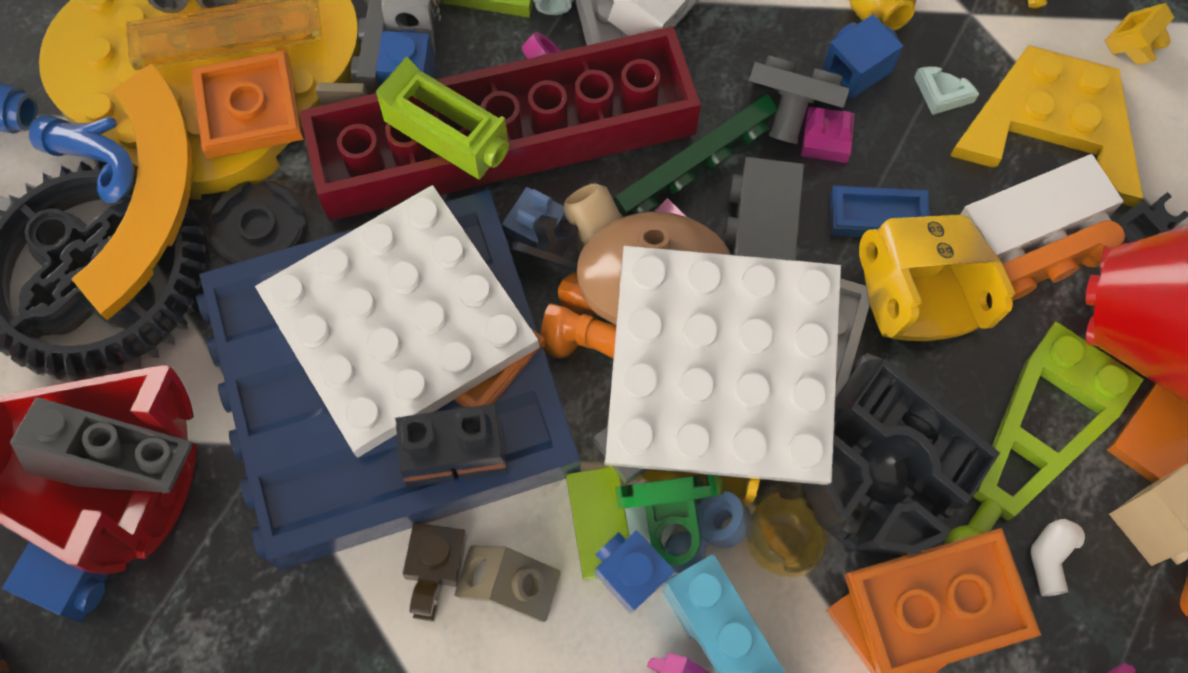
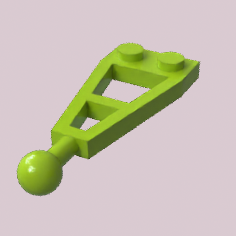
M1055 321L1021 370L992 444L1000 454L973 495L982 504L967 525L955 527L950 531L944 541V545L989 532L1000 516L1007 521L1015 517L1120 417L1144 379L1095 346L1087 345L1084 339ZM1040 376L1098 414L1059 452H1056L1020 427ZM1011 449L1040 468L1013 496L997 486Z

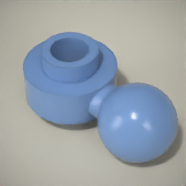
M724 491L725 494L706 497L699 503L698 513L702 533L701 547L698 553L688 562L680 565H670L675 572L681 573L705 559L706 548L710 544L717 548H730L739 544L746 537L751 527V513L749 508L735 494ZM732 517L729 525L722 529L724 521ZM682 531L672 535L666 542L665 549L673 555L686 553L691 546L692 538L690 532Z

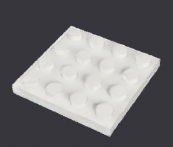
M433 185L255 286L357 458L397 434L396 417L434 412L540 348L537 337Z
M624 246L605 465L823 485L831 483L841 265Z

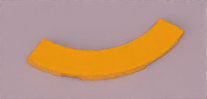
M152 63L112 90L124 107L135 133L138 168L131 202L122 222L103 250L72 278V281L106 320H109L128 304L153 276L154 272L152 269L160 260L167 246H172L185 217L191 193L193 175L192 146L188 139L184 116L165 79Z

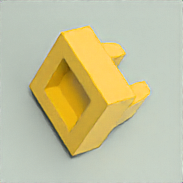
M1166 3L1131 12L1104 41L1113 55L1125 52L1137 65L1154 62L1157 57L1152 50L1166 48L1171 43L1166 27L1175 17Z

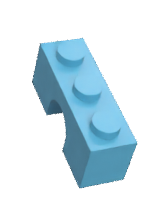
M714 553L665 582L663 594L690 639L694 638L706 654L715 673H786Z

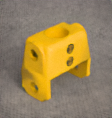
M965 215L891 218L886 220L879 229L866 231L861 238L859 257L864 270L869 304L883 337L906 341H934L954 338L970 333L978 328H993L1012 310V297L1016 293L1002 262L974 223ZM988 293H990L992 297L991 308H989L987 305L986 298Z

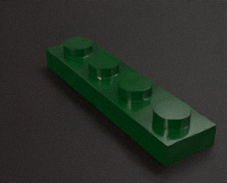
M766 94L616 195L613 201L623 217L652 212L659 206V203L656 201L657 198L669 190L673 196L684 191L697 180L694 175L695 172L706 165L711 171L722 165L734 155L731 148L742 140L749 146L764 136L771 129L767 122L776 113L778 108L768 94Z

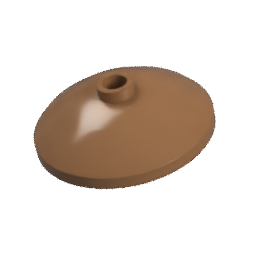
M667 212L633 214L606 225L588 240L578 259V285L584 300L592 310L607 321L617 325L624 246L730 255L725 243L714 231L693 219Z

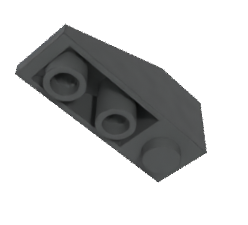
M38 397L35 398L10 441L24 471L76 487L164 493L171 492L193 447L191 441Z

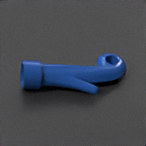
M43 115L32 122L29 129V140L36 150L53 156L68 154L107 163L101 170L97 180V191L104 202L114 203L122 200L133 186L134 165L128 153L122 146L101 135L117 126V122L113 117H106L91 123L72 124L58 117Z

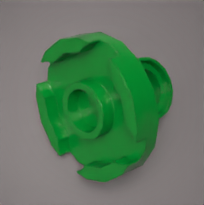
M706 474L707 485L702 484L701 475L635 485L617 486L615 491L618 509L645 506L651 546L668 564L680 565L692 559L701 547L702 533L697 499L725 494L722 475ZM673 523L685 526L692 538L689 550L681 555L669 553L663 547L661 541L664 529Z

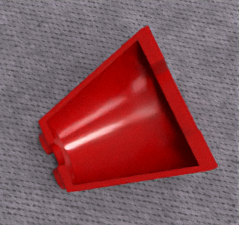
M160 365L0 395V524L65 563L86 572L101 574L121 572L126 570V564L135 558L146 559L152 554L172 530L187 499L195 467L196 443L192 442L193 447L171 492L164 493L76 487L24 471L10 441L36 397L188 441L186 420L192 419L194 414L188 393L176 372L170 366Z

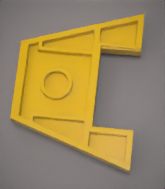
M1028 45L950 155L991 168H997L1002 160L1008 131L1097 155L1096 161L1122 198V204L1134 207L1143 200L1120 70Z

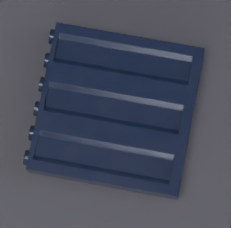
M490 190L445 202L528 326L537 333ZM354 229L199 274L203 293L197 294V303L206 323L211 322L214 337L207 339L208 350L216 367L221 366L225 381L218 384V393L226 413L232 412L236 429L229 431V440L236 459H243L247 477L240 479V487L247 507L249 509L255 508L259 525L252 528L253 543L259 558H266L269 563L279 570L411 529L413 522L426 524L566 479V474L581 472L580 458L542 347L494 403L497 417L501 418L503 424L508 474L460 480L454 468L455 481L407 488L400 472L397 434L357 458L255 288L261 282ZM452 400L434 412L463 407Z

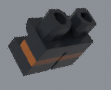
M495 404L395 418L400 472L407 488L455 481L454 468L460 480L509 473L503 424L501 418L497 417Z

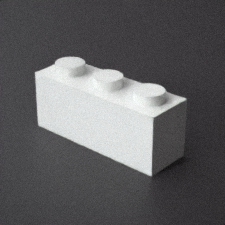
M1090 154L967 205L960 215L967 216L974 223L1002 264L1099 222L1112 221L1110 216L1123 203V200L1093 154Z

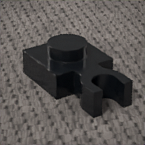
M1167 192L1149 208L1141 201L1114 222L1123 228L1125 239L1122 244H1126L1174 229L1188 217V212L1184 210L1178 216L1169 214L1164 204L1172 196Z

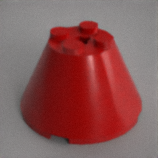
M1188 225L1116 247L1105 246L1100 262L1101 275L1092 274L1086 290V304L1095 306L1094 316H1091L1087 326L1086 343L1087 345L1098 346L1188 404Z

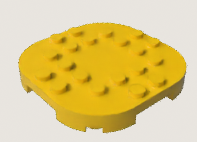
M70 0L52 20L43 38L39 57L40 75L47 94L68 122L72 124L91 123L106 117H113L117 122V126L101 135L122 146L128 153L135 168L138 166L135 133L124 107L112 90L152 63L165 79L181 107L188 139L192 146L193 175L189 199L201 200V194L227 192L236 185L250 182L251 185L261 183L262 180L264 181L280 167L276 157L289 143L207 159L202 151L191 68L286 50L291 62L300 114V110L322 106L316 93L317 83H353L351 63L353 56H360L361 50L358 41L359 23L351 0H238L236 8L231 13L219 16L205 12L196 0H188L184 10L173 14L155 9L148 0Z

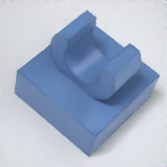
M526 187L503 221L502 229L504 234L523 244L536 248L538 239L535 234V226L541 215L558 219L554 229L555 236L558 233L561 222H565L567 218L563 212L562 205L552 201L551 197Z

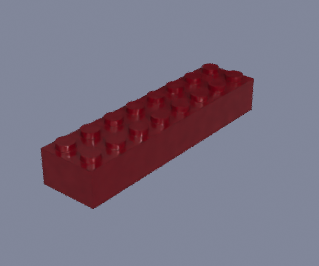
M674 26L437 79L438 82L496 117L500 118L502 116L506 120L509 142L508 152L503 161L495 168L490 166L480 180L386 123L376 93L300 110L316 192L328 220L333 221L396 206L432 185L439 195L693 136L697 133L701 104ZM411 96L408 99L411 103L465 136L469 137L472 133L415 97Z

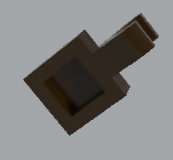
M413 522L402 574L407 580L417 581L412 593L409 612L413 613V619L435 622L441 586L457 587L467 539L466 530Z

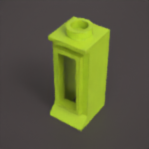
M407 56L376 91L386 123L478 180L482 178L490 166L492 168L497 167L508 152L509 142L504 117H496L423 73ZM411 96L415 97L472 133L469 137L465 136L411 103L408 99Z

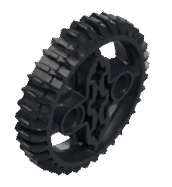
M81 161L77 171L74 173L69 168L61 165L58 177L52 178V176L43 173L42 184L35 187L25 183L27 193L22 197L9 195L11 206L6 211L0 210V352L5 356H11L10 359L20 367H26L37 375L44 376L47 373L53 379L61 381L66 375L73 381L83 380L86 374L91 378L104 376L106 368L112 374L122 373L123 365L126 362H129L134 368H141L140 356L145 353L159 358V350L156 346L164 340L165 343L175 345V338L171 334L175 327L188 330V322L184 319V314L199 313L198 305L192 298L197 297V294L203 293L199 274L209 271L204 264L210 261V253L205 247L208 243L207 236L201 228L200 219L195 212L191 211L192 207L189 202L185 217L175 239V257L172 272L161 296L155 301L154 287L148 281L128 304L109 320H106L72 281V278L103 250L122 222L129 204L120 203L110 206L88 225L76 216L64 211L83 203L102 200L97 191V180L101 170L107 163L99 161L93 170L90 165ZM138 166L134 168L133 186L122 200L131 201L136 184ZM63 237L59 242L54 244L59 238ZM28 242L29 252L42 267L21 287L19 314L14 317L10 302L11 277L15 263ZM94 313L107 324L125 329L104 340L77 346L51 345L38 340L42 335L71 333Z

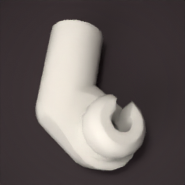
M1059 519L1048 524L1031 547V557L1042 597L1069 592L1062 563L1075 548H1081L1084 544L1085 533L1077 523L1066 519Z

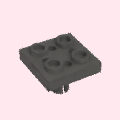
M768 55L765 64L754 62L749 81L778 89L777 93L781 94V99L772 130L768 136L797 144V138L808 104H814V101L818 100L844 108L850 88L840 86L843 77L841 75L814 68L812 78L794 73L796 63Z

